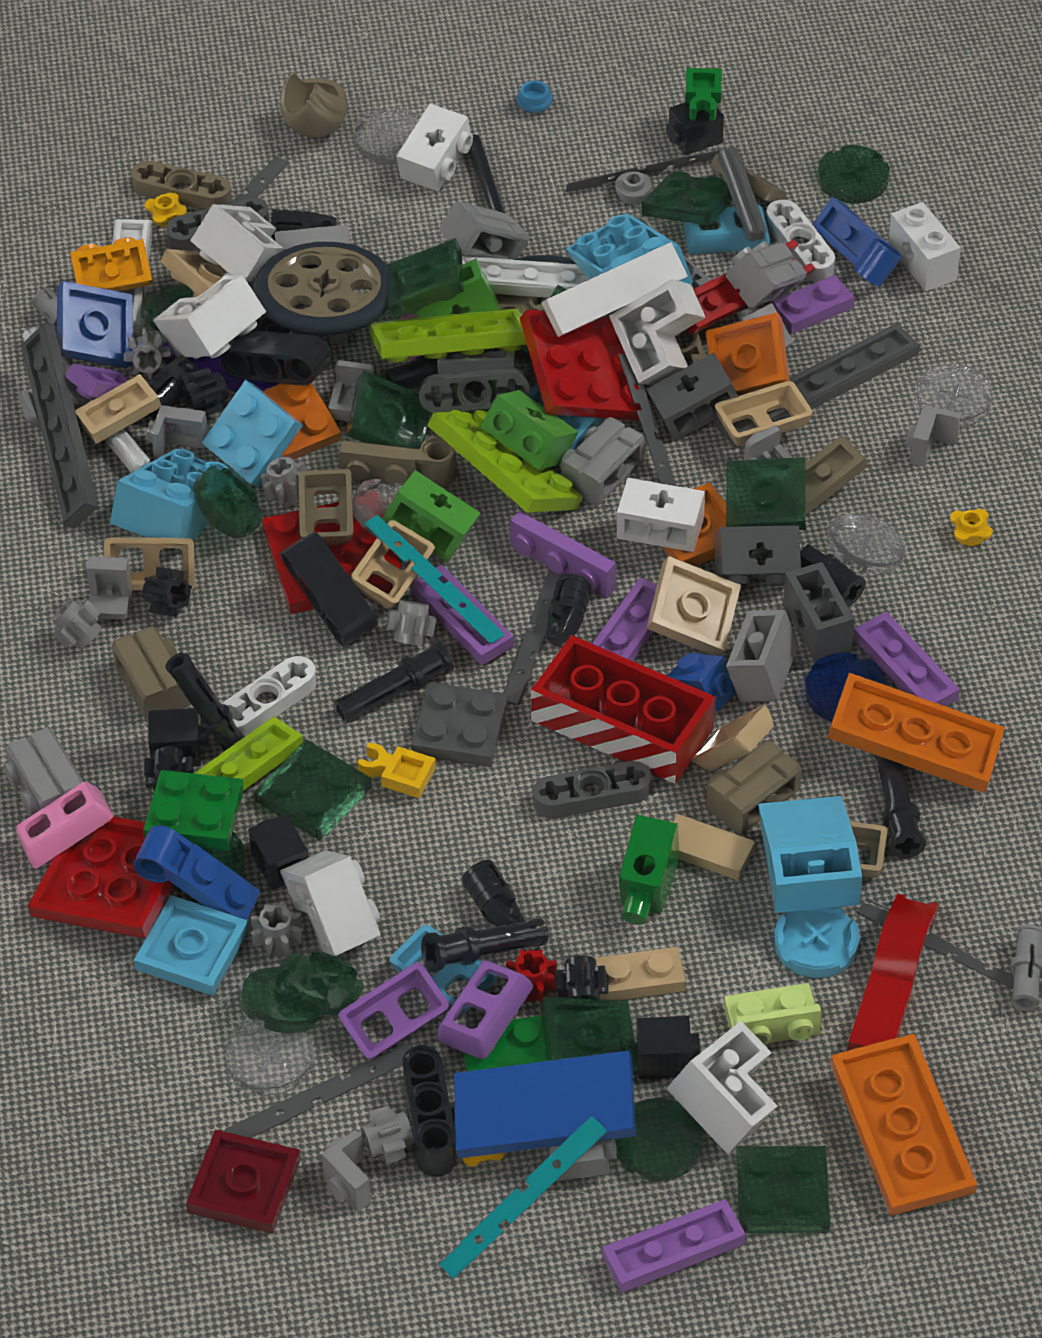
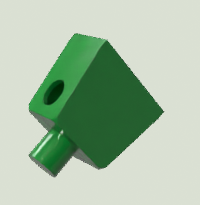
M636 814L619 875L620 902L624 905L621 917L625 921L635 925H643L646 923L649 912L662 913L680 861L678 823Z

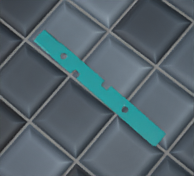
M376 515L364 523L404 562L410 559L415 564L411 569L490 644L504 636V633L450 581L445 584L442 583L438 578L443 575L380 516ZM400 542L402 546L397 547L394 543ZM459 603H465L466 607L461 608Z
M593 1116L586 1120L524 1180L529 1187L523 1193L516 1188L439 1265L452 1279H455L503 1232L499 1225L505 1219L512 1224L606 1133V1129ZM559 1160L561 1162V1166L559 1168H554V1161ZM476 1236L483 1237L482 1243L477 1244L475 1242Z

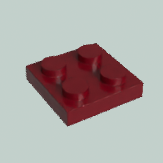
M215 1129L186 1202L187 1213L273 1234L301 1161L300 1149Z

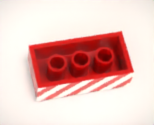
M571 635L531 689V721L624 762H641L649 768L651 774L676 784L714 729L716 697Z

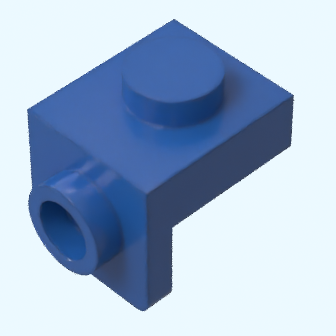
M688 653L678 661L677 666L668 675L673 679L715 696V711H719L736 692L728 673L727 662L724 656Z

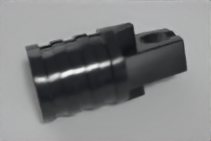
M273 208L271 225L276 228L274 232L337 226L336 217L306 210H279L278 208ZM273 233L271 238L275 241V234Z
M180 355L161 369L148 384L159 397L161 405L173 407L184 396L182 386L190 383L188 374L198 371L199 367L184 355ZM159 409L155 410L154 412L148 415L153 418H156Z
M809 544L800 550L801 568L823 562L846 605L849 607L859 599L865 588V579L856 575L853 570L848 569L845 564L841 563L839 559L830 553L826 556Z
M565 574L557 580L548 611L549 618L546 631V639L554 646L566 643L571 635L575 636L583 622L592 586L587 579L579 575Z
M480 861L472 865L463 874L462 884L479 907L482 915L491 925L494 924L495 927L526 922L515 901L514 892L509 888L508 883L504 880L493 861Z

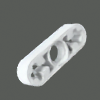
M776 200L770 203L767 207L766 223L768 230L777 242H784L786 244L795 237H804L809 240L806 244H798L796 249L792 251L793 258L798 260L802 267L812 263L816 268L806 279L818 282L834 274L835 254L800 208L789 200Z
M290 657L222 704L229 707L233 713V721L244 736H247L273 716H278L315 689V665L306 657ZM270 692L275 694L277 699L271 703L264 704L258 702L256 697L262 693Z

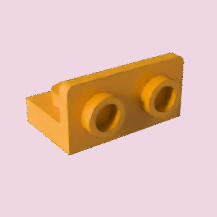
M125 237L114 241L112 245L98 247L96 244H87L80 246L74 252H70L72 271L74 272L77 284L112 291H124L153 285L144 239L135 240L132 237Z

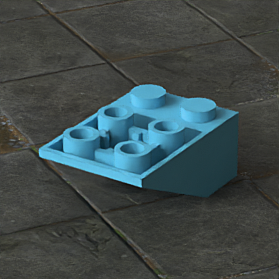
M628 213L613 217L604 227L593 233L582 235L577 239L576 243L566 248L567 254L590 280L672 242L688 275L681 282L693 284L680 246Z
M174 449L117 481L110 524L144 537L191 538L195 540L238 484L241 476L236 472L228 470V467L223 463L207 462L196 458L194 453L189 450Z
M842 796L758 804L775 913L860 905L862 872L856 840Z

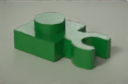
M686 68L685 103H689L690 119L696 120V113L704 110L709 112L710 120L714 121L717 114V103L721 104L722 68Z

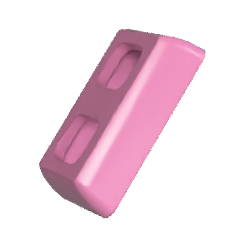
M82 782L18 824L16 832L29 862L36 869L109 822L113 818V813L101 791L88 782ZM83 803H85L82 807H80L79 809H77V810L74 811L73 813L68 814V813H70L71 811H73L74 809H76L77 807H79L80 805H82ZM49 827L47 830H45L44 832H42V833L39 834L38 836L32 838L33 836H35L36 834H38L39 832H41V831L44 830L45 828Z

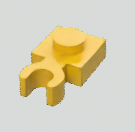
M368 743L366 746L367 757L375 759L374 761L359 759L357 762L358 773L368 778L381 776L382 787L419 799L436 769V758L397 746L392 755L386 753L384 747L377 743Z

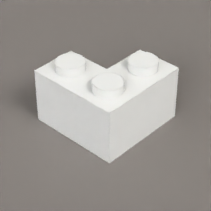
M212 204L191 239V242L201 249L200 255L205 260L215 265L219 264L227 271L226 275L242 274L247 282H254L261 267L271 257L284 250L282 246L271 238L276 228L251 207Z
M242 274L225 275L200 296L180 298L153 321L177 357L184 355L194 359L202 356L215 358L230 348L228 342L237 335L243 336L252 331L257 326L256 320L266 311Z
M673 279L609 315L638 383L650 386L688 367L675 335L706 318L691 284Z
M324 850L280 870L295 909L308 913L324 953L336 956L381 935L377 923L380 922L378 909L372 899L366 898L361 885L365 883L364 873L355 859L351 860L350 856Z
M742 1021L692 1059L667 1087V1090L727 1154L753 1134L777 1107L773 1100L751 1078L752 1074L769 1057L771 1052Z

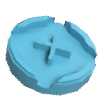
M841 907L784 912L778 918L774 930L775 953L783 965L796 974L810 978L831 977L845 971L855 961L859 949L860 936L858 925L853 917L851 920L845 914V910Z

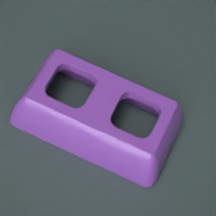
M483 960L440 1023L437 1031L438 1041L479 1059L488 1057L532 990V983L521 973L488 960ZM487 973H492L508 980L498 995H491L477 989ZM466 1006H471L486 1013L479 1026L475 1029L455 1023V1020Z
M416 962L339 1012V1019L364 1056L368 1059H374L448 1010L449 1002L423 964ZM417 989L423 994L430 1008L416 1019H409L399 1006L398 1000L410 991ZM376 1013H382L393 1028V1033L379 1043L371 1042L361 1027L365 1020Z

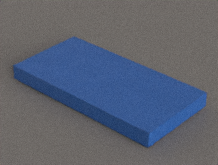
M630 1051L454 1073L456 1152L459 1158L560 1146L591 1116L606 1129V1133L598 1141L636 1136L633 1066Z

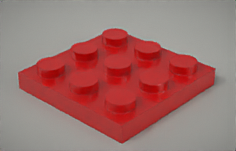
M526 310L520 317V322L546 414L594 418L612 417L614 419L640 421L637 410H642L640 404H635L618 355L625 354V351L610 317L603 316L558 337L545 311ZM634 384V388L639 390V386Z
M375 494L352 498L353 537L347 545L328 546L350 579L356 567L378 538L364 524L376 515L383 518ZM334 502V503H330V504L320 505V506H316V507H317V508L336 507V506L339 505V502ZM299 510L261 518L262 529L290 614L314 609L287 570L280 556L281 551L301 540ZM321 523L315 525L314 531L337 532L340 531V525L338 523ZM389 549L384 559L402 570L397 555ZM372 574L366 581L385 593H389L393 589L391 582L377 574Z
M113 816L109 822L54 857L27 906L31 916L146 939L174 884L169 880L163 883L148 881L138 875L133 868V862L144 842L143 829L145 822Z

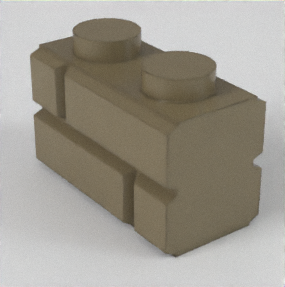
M151 626L137 631L134 636L129 634L113 641L111 645L114 665L145 720L148 721V711L184 709L189 706L190 702L174 678L165 669L167 661L177 654L175 646L169 637L163 639L157 628Z
M768 739L750 753L738 758L736 764L727 771L721 769L711 776L707 783L706 806L721 821L724 820L728 827L738 835H742L760 821L758 804L786 801L800 790L802 768L799 763L789 755H784L782 750Z

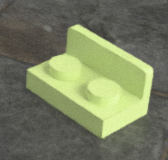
M809 983L724 996V1009L729 1028L731 1029L742 1021L764 1045L786 1040L803 1041L811 1036L820 1035L822 1011L820 1005L814 1002Z

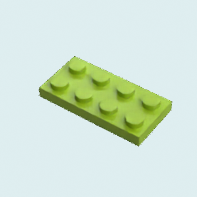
M518 308L380 321L369 325L370 338L381 359H386L389 362H404L409 360V356L417 355L438 359L447 356L448 352L462 351L466 355H478L484 353L485 349L499 348L502 351H517L522 348V345H527L520 322L522 314Z
M477 409L476 411L466 412L459 410L433 412L427 426L527 513L578 509L584 497L572 487L573 484L568 478L557 474L550 467L539 470L480 428L488 411Z

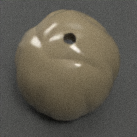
M291 71L289 77L284 82L281 95L279 96L284 122L291 130L306 137L321 138L330 135L340 127L346 117L348 103L344 89L334 80L325 78L300 79L295 72Z

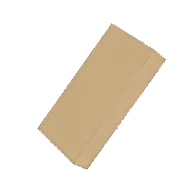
M677 814L673 823H678L679 859L739 881L755 850V841Z

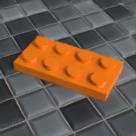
M849 673L827 738L985 793L1005 727Z
M915 1033L831 1055V1068L890 1216L975 1194L977 1188L976 1180Z

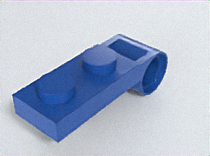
M835 197L829 200L812 224L822 237L855 265L854 269L857 273L875 286H882L903 257L882 236L841 200Z
M157 825L150 828L133 862L134 870L142 878L154 883H163L169 880L202 905L245 920L248 919L260 894V890L198 845L191 843L178 832L166 826Z

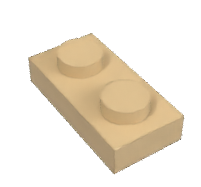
M139 374L78 408L75 412L79 424L93 442L97 444L159 409L161 403L157 394Z
M678 947L595 958L597 966L604 965L608 975L609 993L599 994L600 1003L684 992L686 990V980Z

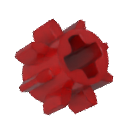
M541 949L538 951L519 950L520 955L516 961H507L506 968L525 975L532 983L533 988L525 1001H540L542 1003L548 990L556 991L555 970H557L556 960L547 961Z

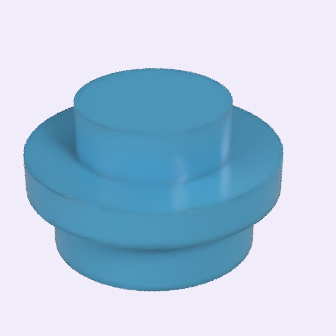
M537 80L528 81L521 86L517 94V104L527 112L539 113L551 106L552 93L544 82Z

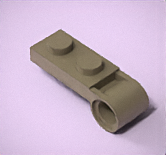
M841 435L784 481L780 482L776 478H770L762 482L753 492L751 502L773 526H791L867 468V461Z
M440 436L426 439L422 443L420 450L350 441L341 442L339 449L340 469H349L353 480L404 485L415 470L440 487L449 486L456 479V451Z

